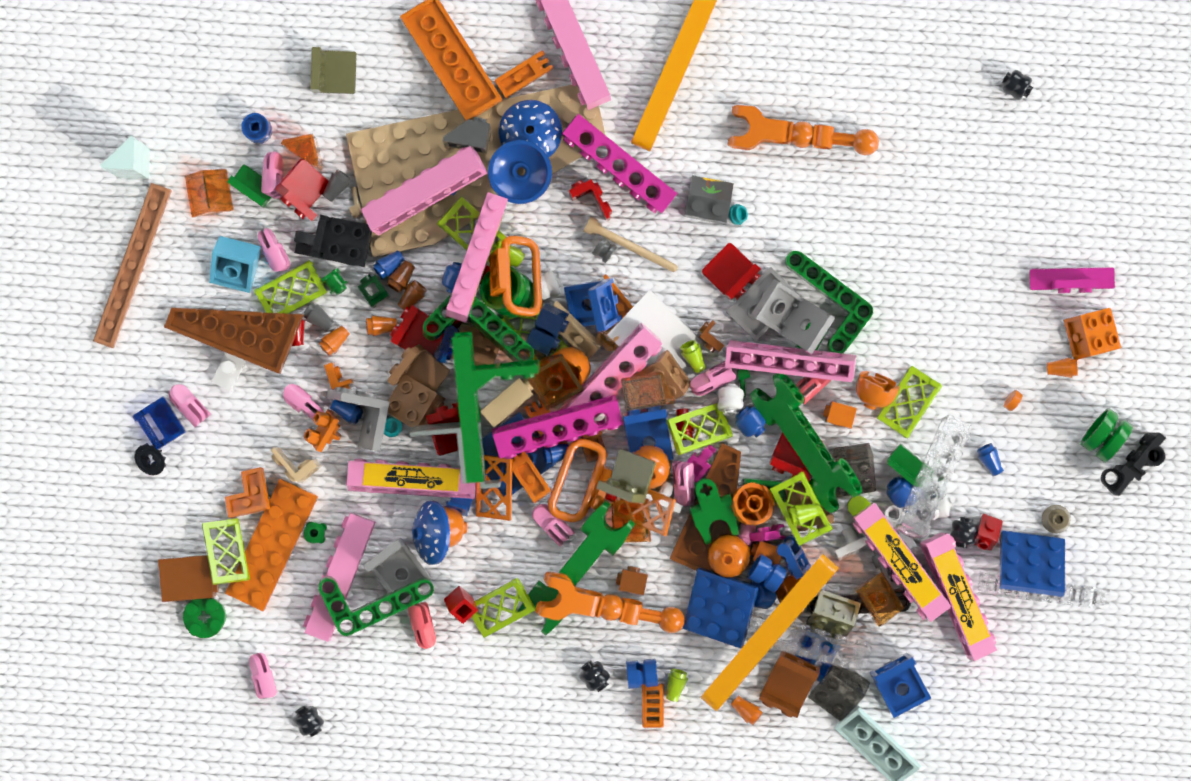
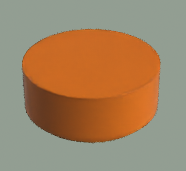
M1017 390L1012 391L1005 400L1003 407L1013 411L1021 402L1022 394Z

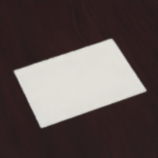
M650 290L607 334L620 346L642 322L659 337L662 342L661 350L657 355L651 356L646 361L647 364L644 368L655 363L662 352L669 350L683 369L688 362L681 355L682 350L680 347L690 340H695L700 344L701 349L704 347V343ZM637 346L633 352L640 354L644 351V347Z

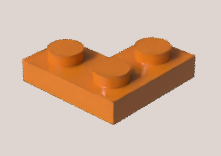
M259 467L242 471L244 492L225 497L228 518L270 509L264 468Z

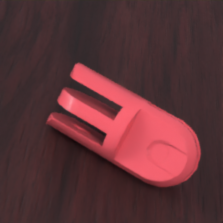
M804 377L796 386L804 397L803 404L805 405L831 380Z
M420 602L409 607L407 610L418 646L423 649L431 648L436 642V635L427 602Z

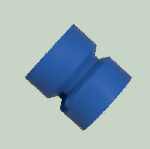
M259 113L247 115L241 125L243 134L253 143L262 144L271 138L272 125Z
M760 554L751 566L747 578L757 584L763 582V587L774 593L783 582L787 569L780 564L772 565L771 559Z
M647 659L643 663H639L638 660L626 661L628 689L640 688L642 684L646 687L658 686L656 659Z

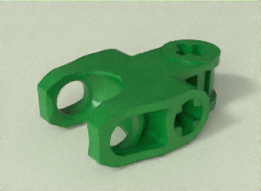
M700 479L695 485V493L699 504L689 508L694 524L701 533L705 544L712 543L709 527L715 520L726 521L733 536L739 534L737 518L732 510L731 495L727 494L720 497L717 487L711 479ZM705 483L712 488L709 490L708 495L700 492Z

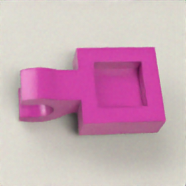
M711 445L705 447L700 455L696 452L693 453L687 463H693L694 481L696 483L703 478L711 467L707 461L716 451Z
M774 524L771 529L770 527H760L758 532L749 533L750 541L784 540L785 536L779 534V529L784 528V524Z

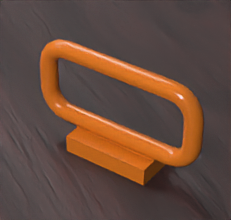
M508 236L502 241L501 248L496 249L489 256L491 296L499 297L503 294L504 305L513 314L528 317L535 316L542 309L539 247L532 239L527 237ZM511 244L527 246L531 250L534 299L532 308L515 306L511 300L509 246Z
M582 438L569 444L548 501L549 512L555 518L575 523L581 521L586 516L589 507L596 510L603 503L606 492L596 489L599 480L607 481L608 478H611L613 470L605 466L607 454L601 444ZM578 447H585L596 451L598 459L580 510L576 514L560 511L557 509L556 504L574 453Z

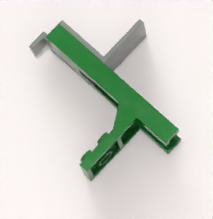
M472 331L457 332L452 337L460 422L412 426L409 436L457 433L462 484L480 482L481 489L500 487V479L486 481L485 477L486 469L478 389L495 377H500V380H511L515 375H522V378H533L535 374L539 373L540 362L538 359L475 365Z

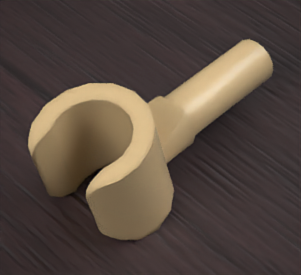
M352 187L355 205L349 207L353 218H356L363 213L358 200L357 187Z

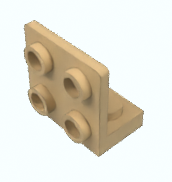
M279 447L271 449L273 453L271 455L272 459L278 465H283L286 468L285 474L292 482L302 483L322 467L317 460L306 459L296 468Z

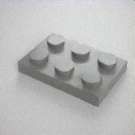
M772 267L726 311L755 342L770 327L751 314L773 279L798 294ZM780 303L776 305L775 310L778 309Z

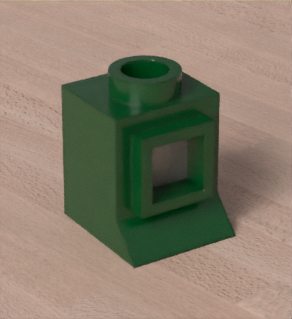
M369 274L359 281L361 285L358 288L371 308L374 309L378 303L391 297L376 275L371 277Z

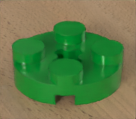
M214 597L192 599L185 606L183 622L191 635L199 638H210L217 635L225 625L226 610L223 604ZM202 611H205L206 614H210V618L207 619V623H204L203 620L199 619V616L202 615Z

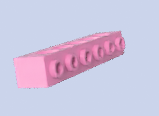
M641 322L559 410L593 401L590 396L594 392L601 394L598 399L611 395L617 396V391L622 386L626 387L631 382L636 371L640 372L646 366V361L651 356L654 357L659 353L662 345L660 338ZM637 346L644 347V351L640 354L633 352ZM624 361L630 363L626 369L619 368L620 363ZM608 377L615 378L614 383L610 385L604 382ZM601 413L596 414L594 418L598 417ZM577 419L574 421L573 425L581 426L583 425L584 420Z
M730 340L726 349L725 367L852 382L857 355L814 350L811 354L801 348Z

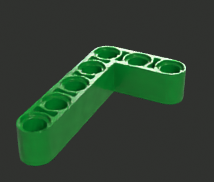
M790 252L785 258L786 267L848 313L827 343L829 352L844 353L872 317V305L802 252ZM792 255L800 258L801 263L799 266L790 264L789 259ZM808 268L816 269L818 274L815 279H810L807 276ZM829 280L834 283V290L832 292L824 289L825 281ZM843 293L851 296L850 304L846 305L841 302L840 298ZM859 306H865L868 309L866 317L858 315ZM847 323L855 325L856 330L853 334H848L845 331ZM837 339L843 343L841 351L833 349L832 343L834 340Z
M452 293L425 320L422 332L426 339L431 341L437 340L457 320L451 317L445 318L441 315L442 311L447 310ZM475 296L467 320L513 362L527 361L520 359L518 355L523 351L529 354L530 358L528 360H533V348ZM474 309H479L482 311L483 315L480 317H475L472 315L471 311ZM495 323L498 326V330L490 331L487 325ZM429 325H435L438 331L430 333L426 328ZM506 337L512 338L514 344L507 346L503 343V339Z
M323 577L318 585L319 592L338 632L343 636H349L431 597L434 593L432 582L427 578H419L351 611L337 581L333 577ZM327 581L332 582L334 589L331 592H325L322 589L323 583ZM421 583L430 585V590L427 593L423 594L418 591ZM402 592H408L411 595L410 600L406 603L399 601V595ZM334 601H341L343 608L340 611H334L331 608V604ZM384 601L391 604V609L388 612H382L379 609V605ZM361 612H371V619L369 621L361 620ZM344 620L351 621L353 624L352 628L347 631L343 630L340 627L341 622Z

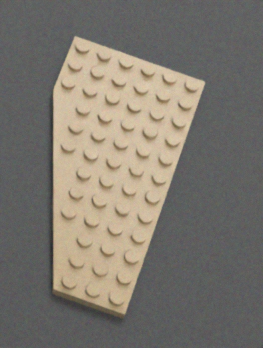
M567 85L503 99L500 103L478 115L477 117L486 119V122L490 123L491 126L487 154L477 152L487 174L457 190L454 196L450 194L378 236L372 232L370 247L373 258L389 255L397 250L403 252L439 243L448 237L449 234L440 228L437 222L461 196L478 212H481L487 193L497 195L489 181L488 167L491 157L502 146L499 139V124L504 113L512 105L524 100L541 101L557 113L561 121L562 132L574 117L580 114L605 135L599 106L588 110L586 105H581L577 94L580 93L578 87ZM458 109L346 134L362 208L369 201L383 197L387 191L402 186L404 181L421 175L420 173L423 170L435 167L442 159L450 158L457 154V151L460 149L445 146L443 137L465 122ZM529 126L526 128V132L531 134L534 132V128ZM584 132L580 135L579 140L581 144L587 145L590 143L591 137L588 133ZM563 135L558 149L549 157L552 175L583 157L580 154V148L576 145L572 148L563 141L565 137ZM522 167L518 168V174L524 175L525 169ZM463 205L458 209V216L470 215V211ZM458 218L459 230L471 224V218ZM449 219L446 225L452 231H456V219Z

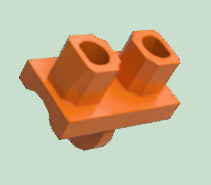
M327 409L326 413L317 411L313 417V422L318 425L316 431L308 428L303 435L304 439L312 444L316 451L322 452L326 443L331 444L333 439L340 440L341 434L338 432L340 427L338 424L339 419L334 416L332 410Z

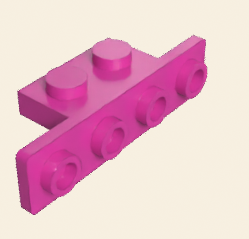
M1113 267L1031 269L1029 271L1030 290H1058L1059 294H1064L1078 289L1079 293H1092V289L1115 288V269Z

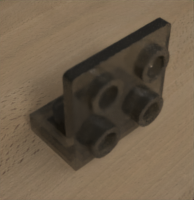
M870 443L828 449L835 461L843 458L851 466L861 484V494L876 491L874 456ZM836 488V497L850 496L843 488Z
M836 657L831 663L828 673L809 693L808 698L836 719L842 721L865 697L871 682Z

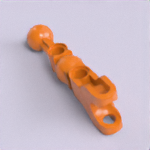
M735 105L732 107V114L737 118L746 120L750 128L745 135L732 136L728 139L727 145L731 148L752 150L762 142L788 145L792 143L799 148H806L812 145L813 148L832 149V145L853 147L857 153L865 156L873 154L879 146L877 134L870 129H861L856 134L834 132V127L815 124L813 127L805 121H800L793 125V122L765 118L761 111L754 106Z
M546 572L544 575L545 583L549 587L558 590L556 599L545 602L540 601L535 609L538 615L554 620L563 619L571 613L598 618L601 616L608 621L618 619L619 622L630 625H637L638 620L659 624L660 628L667 633L680 631L685 620L683 612L676 607H667L662 611L642 608L643 603L635 599L620 598L614 594L603 596L600 592L575 587L566 574Z

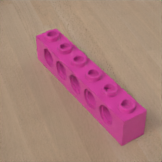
M577 114L562 132V135L565 136L564 142L572 148L574 145L580 148V154L588 161L591 158L598 163L596 167L604 174L607 172L611 173L614 176L612 180L621 187L626 185L631 189L629 194L638 201L640 198L646 201V207L654 214L657 211L663 213L678 194L580 114ZM584 132L588 133L591 137V141L587 145L581 144L579 140L580 135ZM599 146H604L607 149L606 157L599 158L596 155V149ZM616 159H620L624 163L623 169L619 172L615 171L612 166ZM634 172L640 175V182L636 185L631 184L629 181V176ZM649 186H654L657 190L653 198H649L646 195V189Z
M611 395L492 429L499 458L510 459L515 457L517 453H532L539 447H553L558 442L564 440L567 442L575 441L579 436H593L604 429L614 430L624 423L616 395ZM603 413L605 417L602 420L597 421L594 419L596 414ZM577 419L584 420L581 426H575L573 423ZM555 425L564 426L560 432L552 430ZM540 430L543 432V435L535 438L532 436V433ZM515 436L523 438L520 443H513L511 440Z

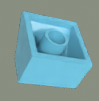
M219 236L212 251L209 283L250 293L259 263L261 246Z

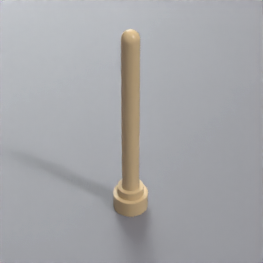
M590 217L583 230L589 235L591 233L596 235L597 233L606 237L608 240L671 272H676L678 269L676 264L600 226L601 224L598 223V220Z

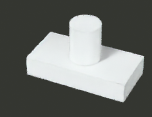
M225 353L211 382L228 391H232L246 360Z
M666 481L662 484L658 493L670 497L674 490V485ZM646 495V501L650 502L653 500L651 495ZM660 500L661 507L667 510L669 502ZM675 502L673 514L678 516L683 506Z
M853 526L844 529L842 534L848 545L835 550V555L840 562L869 548L865 543L867 540L866 536L859 539Z

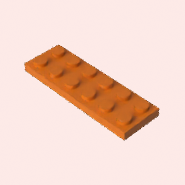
M425 0L400 16L465 121L474 119V117L503 101L440 0Z
M281 478L279 479L269 500L270 509L263 512L245 550L250 580L231 582L225 594L256 609L265 611L319 496ZM240 563L235 571L236 574H242Z

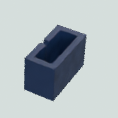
M546 302L526 342L533 349L547 356L552 350L556 351L561 341L558 339L560 332L564 333L569 325V321H567L569 313Z

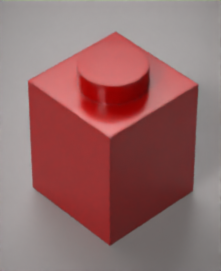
M460 586L456 587L444 598L449 613L462 624L478 611L473 597Z

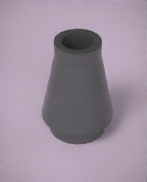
M337 169L335 173L332 172L322 195L333 202L350 185L349 181L351 178Z
M312 302L303 313V317L306 318L305 321L326 331L334 323L318 304L315 305Z

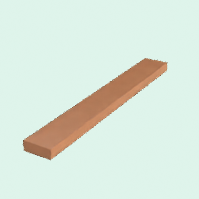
M154 183L150 184L93 339L94 342L113 349L115 348L172 190Z

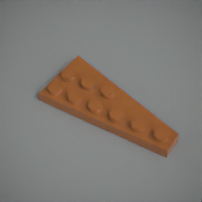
M171 308L164 328L281 374L304 315Z
M723 443L719 447L706 478L711 479L715 483L720 497L730 494L732 498L738 486L741 451ZM705 483L700 492L708 495L709 490L712 488ZM696 498V500H695L694 505L699 504L697 498ZM691 511L669 559L695 571L701 567L714 572L708 560V552L712 543L705 544L701 533L694 524ZM715 520L709 527L712 543L719 536L732 535L729 525L724 520Z

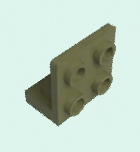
M312 47L311 91L313 93L355 94L357 53L353 51H323L321 47Z
M620 449L611 478H608L607 481L599 480L596 489L629 502L644 503L656 462Z
M820 590L814 610L807 619L806 625L817 632H828L834 638H846L855 626L861 603Z

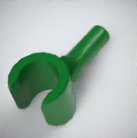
M738 369L737 377L745 398L744 379L750 378L749 370Z

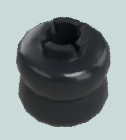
M1014 70L1012 74L1008 72L1001 82L1004 84L1003 92L1012 95L1016 100H1021L1023 96L1027 98L1034 88L1031 86L1032 78L1023 75L1019 70Z
M960 517V520L953 521L950 535L954 538L956 547L967 549V545L975 544L978 525L972 523L973 519Z
M590 660L580 668L582 672L579 674V678L585 683L589 691L597 689V692H600L609 685L607 681L610 678V674L604 669L600 661L592 663Z
M304 705L295 711L297 715L294 716L293 722L299 728L301 735L313 737L322 731L320 727L324 724V720L318 715V711L314 706L307 707V705Z

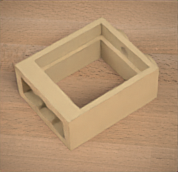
M519 378L480 412L496 428L534 396L531 392L534 388L526 379L522 381Z

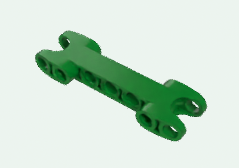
M776 373L773 375L776 388L775 397L772 398L760 388H756L751 392L752 402L765 419L767 425L773 426L776 423L778 424L813 478L808 482L818 502L826 511L834 513L839 509L835 492L836 488L841 487L851 496L857 497L862 493L861 484L846 460L843 458L837 461L834 460L799 408L804 403V397L794 382L786 374Z
M607 500L590 515L579 529L587 537L559 571V573L566 574L574 586L578 584L604 550L613 556L625 542L635 525L630 519L622 527L612 528L606 523L605 515L611 504ZM539 580L528 593V596L536 608L537 603L540 601L545 602L556 599L558 590L546 586ZM524 603L521 604L518 612L526 609ZM546 618V623L541 633L546 636L562 619Z

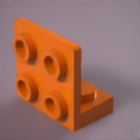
M1111 308L1064 319L1074 359L1091 357L1121 348Z

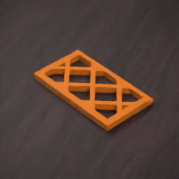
M484 454L485 460L491 465L486 470V481L490 480L487 474L494 469L501 477V482L504 481L506 483V495L504 496L497 487L490 488L483 493L480 482H477L476 517L510 521L512 515V458L505 459L504 457L499 458V456ZM500 462L507 463V473L505 475L497 466ZM491 491H494L501 499L495 505L486 497ZM482 500L489 506L490 510L488 512L481 511ZM502 503L506 505V515L500 514L496 509Z
M648 489L647 494L651 495L653 500L647 504L645 502L640 503L641 507L633 511L629 501L617 497L613 515L627 521L631 519L641 527L667 536L676 499ZM660 500L669 502L668 509L664 512L659 503ZM624 503L629 511L628 515L620 513L621 505ZM655 504L659 515L651 518L647 508ZM643 511L647 522L644 523L637 520L636 514ZM660 518L663 522L662 530L656 528L653 523Z

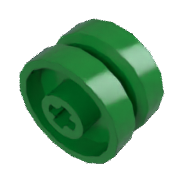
M510 266L512 303L515 306L530 308L534 300L533 283L527 276ZM490 271L487 272L480 286V295L484 304L506 318L521 316L513 314L506 309L503 302V294L499 297L491 296Z
M1107 408L1087 430L1080 445L1088 451L1096 449V457L1106 463L1126 442L1133 430V425L1126 420L1117 422L1118 414L1112 409Z

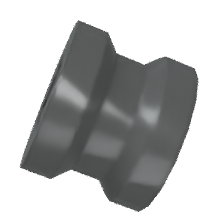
M603 237L592 254L601 257L602 261L606 263L618 246L610 244L608 239Z

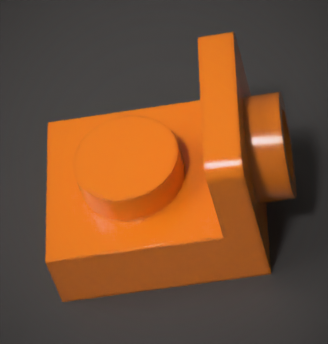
M334 363L324 365L332 390H335L336 387L350 389L349 385L353 384V380L348 379L340 382L339 379L342 378L339 366L335 367Z

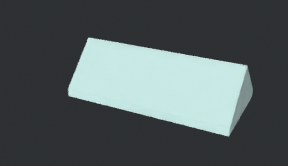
M130 136L100 166L118 178L149 179L150 149L133 136Z
M857 704L834 728L889 781H904L922 767Z

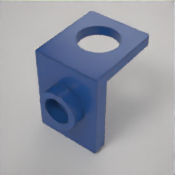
M451 497L450 502H446V507L455 508L462 516L467 517L473 499Z

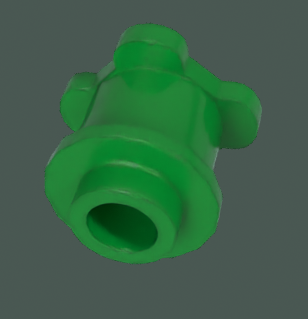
M338 268L321 279L323 284L326 283L331 290L330 294L335 293L339 295L347 289L348 281H344L339 274L341 271Z
M308 522L304 529L305 540L313 544L324 543L327 525L325 523ZM313 529H316L318 531V535L316 537L312 535Z

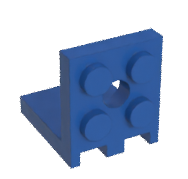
M613 278L564 287L569 313L584 327L596 325L597 332L605 331L622 319V315H618L616 304L619 303L617 294L614 295L612 290ZM585 299H590L592 309H588L585 306Z
M661 406L648 408L646 413H640V409L627 412V416H624L623 419L629 452L635 453L640 447L644 446V438L651 436L655 439V446L661 448L669 460H674L668 425L666 423V409L661 410Z
M908 653L903 654V656L894 661L891 660L875 671L869 672L893 718L931 699L915 668L917 663L913 656ZM901 683H905L908 686V691L904 695H899L896 690L897 686Z

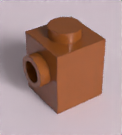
M628 566L627 569L622 570V573L617 574L615 585L619 586V591L644 595L648 573L640 572L638 567Z

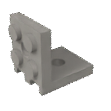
M773 279L751 314L811 354L835 319L775 279ZM780 303L778 309L775 310L776 305ZM811 322L810 327L805 330L806 325Z
M336 387L335 391L328 390L326 398L366 406L358 447L380 452L390 401L375 399V394Z
M402 538L397 539L363 565L367 572L373 571L388 593L419 578L431 579ZM399 568L407 571L408 576L405 580L397 579L396 571ZM402 592L399 595V601L401 602L410 594Z

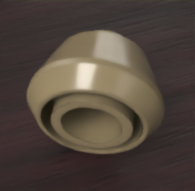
M1051 505L1042 514V524L1051 533H1062L1070 525V513L1061 505Z

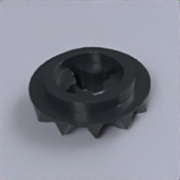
M148 443L140 445L134 454L136 465L142 472L148 475L160 474L166 467V457L161 454L162 450H158L155 445L150 446ZM150 454L152 455V459L154 460L152 463L150 461V458L148 457Z

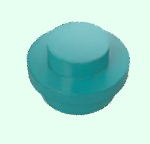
M733 204L729 209V219L734 225H741L747 220V209L740 204Z
M393 416L387 417L383 434L387 437L398 436L402 431L401 421Z

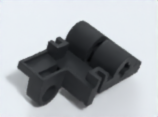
M320 214L316 235L296 231L294 253L347 265L365 267L372 231L368 224L334 217L330 218Z
M1160 432L1146 433L1140 439L1139 444L1141 445L1136 451L1132 450L1125 458L1127 460L1125 465H1116L1113 469L1109 468L1102 472V484L1112 494L1120 496L1134 478L1140 481L1141 477L1147 473L1142 469L1143 466H1159L1164 462L1165 451L1160 445L1166 437ZM1109 472H1113L1116 475V481L1113 484L1106 482L1105 477Z

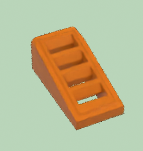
M658 683V686L646 687L642 684L643 728H664L663 683ZM646 690H659V694H646ZM647 699H659V703H647ZM647 708H659V712H647ZM647 717H659V720L647 721Z

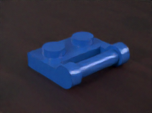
M788 535L784 539V543L777 547V553L785 557L789 573L798 579L805 575L811 568V564L802 547L798 545L794 535Z

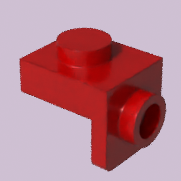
M983 513L980 518L974 545L980 549L992 551L998 542L1003 521Z

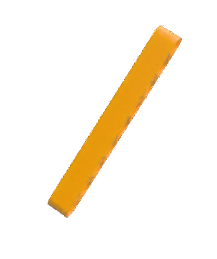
M717 0L693 1L631 144L649 152L651 151Z
M822 554L700 698L717 712L836 573L839 567Z

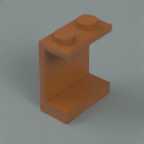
M207 555L158 560L162 602L213 598L216 596V592H219V584H212Z
M782 650L760 694L759 700L769 708L775 707L781 710L785 716L798 718L805 699L814 681L816 682L821 668Z

